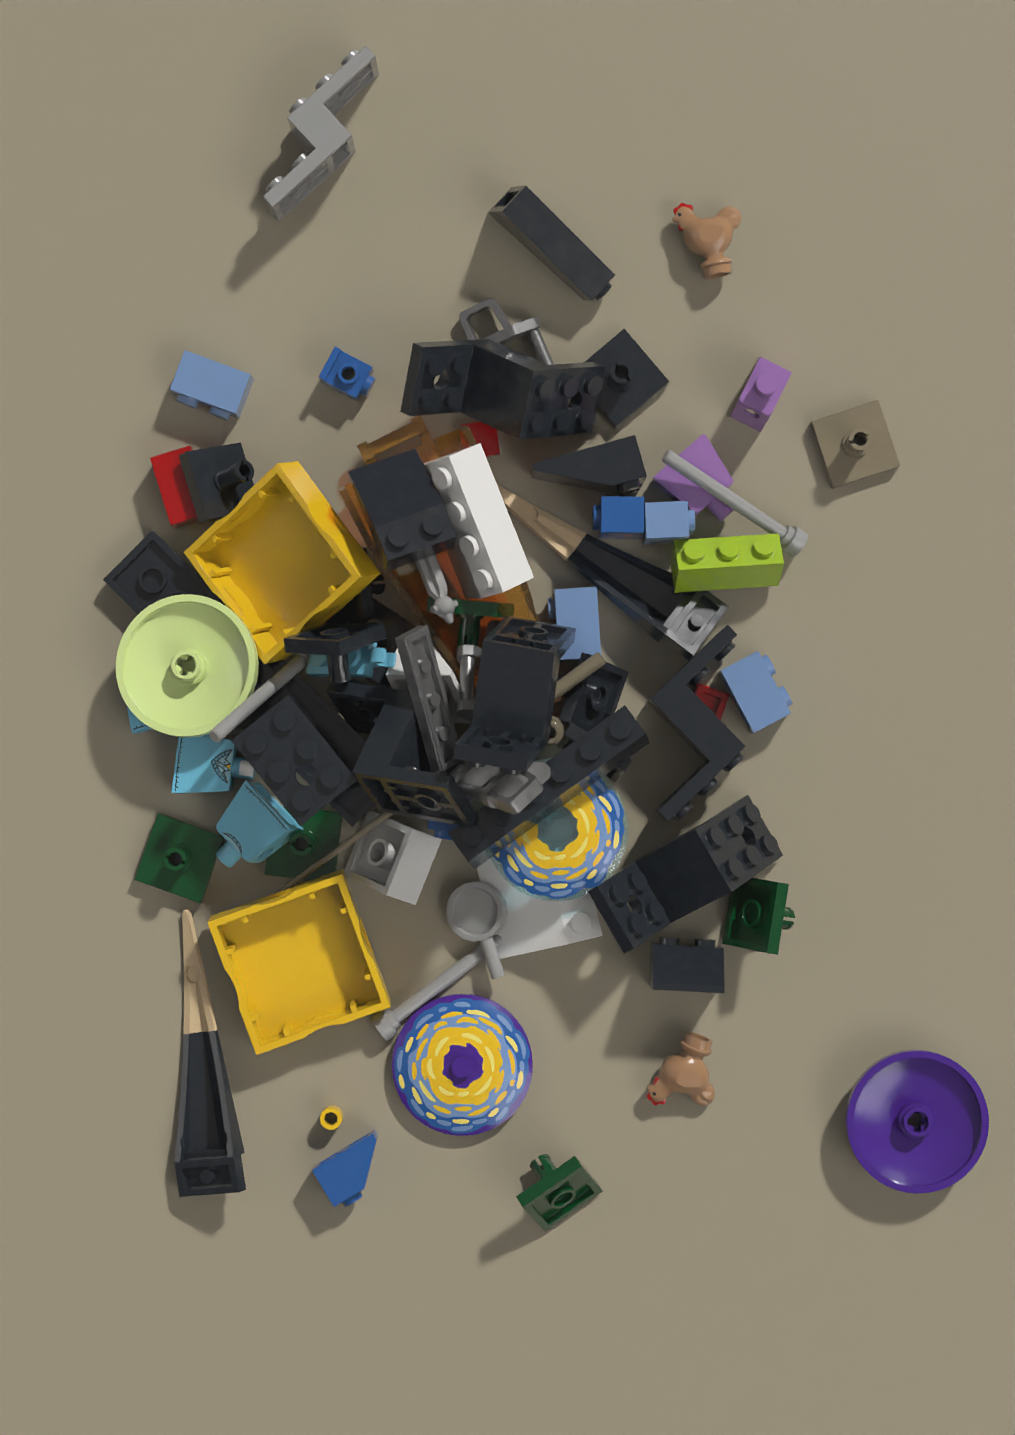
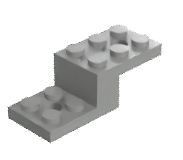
M367 46L363 47L360 51L357 49L351 51L341 62L342 68L334 75L331 73L326 74L316 84L315 88L317 90L309 98H300L289 109L291 114L287 119L292 134L308 152H304L293 162V170L284 178L282 176L276 177L265 189L267 193L263 197L267 207L278 221L282 220L356 152L352 134L334 115L379 75L376 56Z

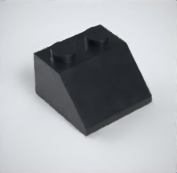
M659 937V943H651L649 986L652 990L724 993V948L715 946L716 940L694 939V945L680 944V938Z

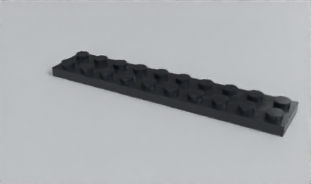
M153 530L103 579L137 614L156 601L182 594L208 597L225 605L211 591L205 581ZM282 660L268 664L277 673L287 662ZM297 673L285 685L318 724L316 727L318 732L352 772L366 740ZM303 764L298 767L296 772L309 785L312 784L316 779L314 767L310 764ZM356 781L332 800L329 805L354 827L374 806V803L359 782Z

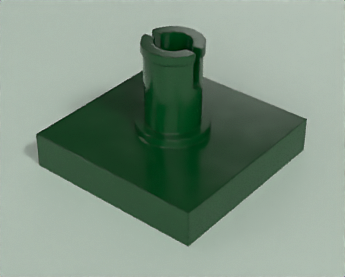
M428 597L427 611H431L430 607L434 606L435 600L432 597ZM451 598L453 601L456 600L458 602V607L455 608L453 613L456 614V617H460L456 649L461 645H474L478 647L481 619H484V616L513 617L514 604Z
M320 810L301 826L303 830L300 833L293 835L289 842L266 858L265 875L295 878L340 844L343 817L337 812ZM339 854L304 879L313 880L337 871Z
M158 813L134 880L202 903L218 859L216 853L222 847L225 838L222 835Z
M752 877L731 892L722 944L778 955L782 929L789 930L794 925L793 921L783 920L784 917L795 918L793 909L785 907L789 884Z
M548 1154L538 1156L544 1169L535 1159L530 1163V1169L539 1181L520 1193L516 1198L525 1211L544 1231H547L603 1192L597 1181L576 1156H573L558 1168L554 1166Z

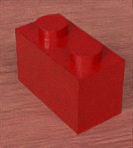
M191 445L150 457L170 525L174 528L198 521L179 459V455L186 451L194 450Z

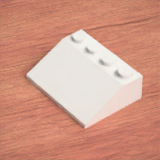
M481 443L424 463L444 503L457 536L454 548L446 552L465 598L482 599L503 593L534 578Z
M564 806L538 823L537 838L547 844L549 850L554 852H562L578 836L573 814ZM491 857L477 867L480 881L492 884L501 892L506 901L507 916L505 924L499 933L496 934L502 937L501 944L497 948L500 959L603 936L595 903L588 893L591 888H584L570 897L552 899L548 896L531 894L525 888L511 882L505 875L502 864L494 857Z

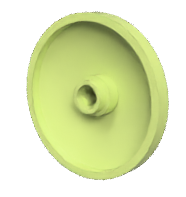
M193 594L167 597L156 601L141 611L124 632L116 656L118 688L130 711L150 728L170 736L182 738L208 735L210 730L253 694L259 666L257 648L253 636L243 620L220 602Z

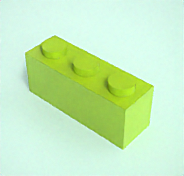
M779 533L674 540L670 560L674 592L779 586L784 566Z

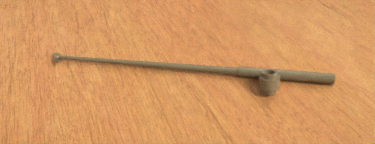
M599 652L557 681L554 701L606 664ZM552 716L551 726L555 728L556 733L549 735L547 746L558 744L564 735V725L555 716ZM382 812L276 892L294 886L393 814Z

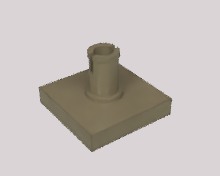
M879 400L850 408L810 423L832 489L900 466Z

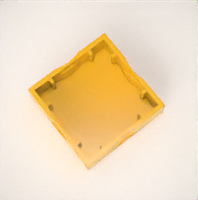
M299 461L277 463L243 495L238 505L227 516L216 521L184 551L211 591L246 624L253 636L258 656L264 664L286 660L292 653H285L284 638L327 623L381 574Z
M343 869L212 915L207 922L224 969L235 986L239 1010L256 1055L303 1039L323 1027L345 1024L391 1007L389 993Z

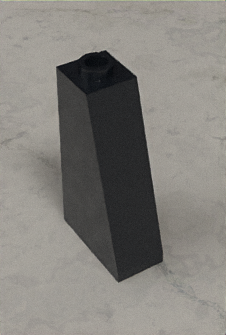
M526 185L511 187L488 212L583 300L592 301L594 298L599 300L612 287L609 282L615 274Z

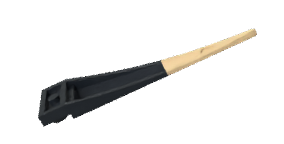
M497 484L506 508L591 584L597 587L599 591L657 642L662 640L688 661L693 657L729 608L728 605L709 591L675 593L672 573L579 530Z
M186 909L182 913L184 961L183 1056L174 1159L179 1197L238 1193L246 1190L241 1154L245 1153L192 913L190 909Z

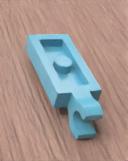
M376 642L348 653L350 675L352 677L372 678L374 667L395 668L397 654L386 653L385 648H377ZM309 654L307 674L314 677H329L326 655Z

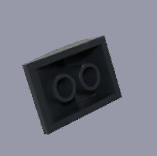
M635 435L532 463L531 470L533 479L605 493L618 491L619 497L638 492L647 477Z
M416 449L348 471L349 479L386 572L454 548L457 536L444 503Z

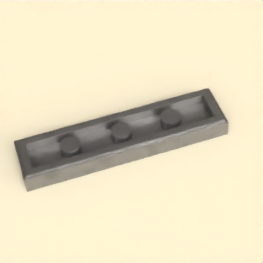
M416 626L396 637L395 641L431 772H446L463 760L453 758L454 746L458 741L428 626Z

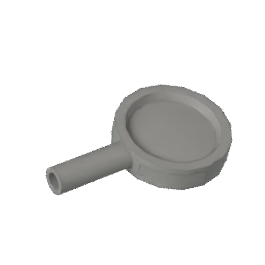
M482 881L465 883L456 888L449 897L446 908L448 923L452 930L462 939L480 942L492 980L505 976L493 936L498 934L505 924L507 916L506 901L501 892L492 884Z

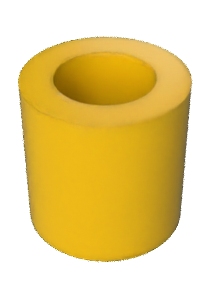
M335 1105L327 1106L320 1115L321 1125L328 1130L338 1128L343 1120L342 1110ZM329 1112L335 1113L337 1121L334 1123L328 1122L326 1114Z

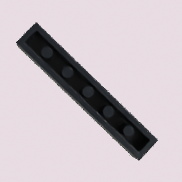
M624 705L545 762L550 768V778L541 784L543 791L521 812L511 814L497 808L484 806L476 812L477 817L472 827L458 825L448 832L449 836L470 865L476 869L648 745L650 741L647 734Z

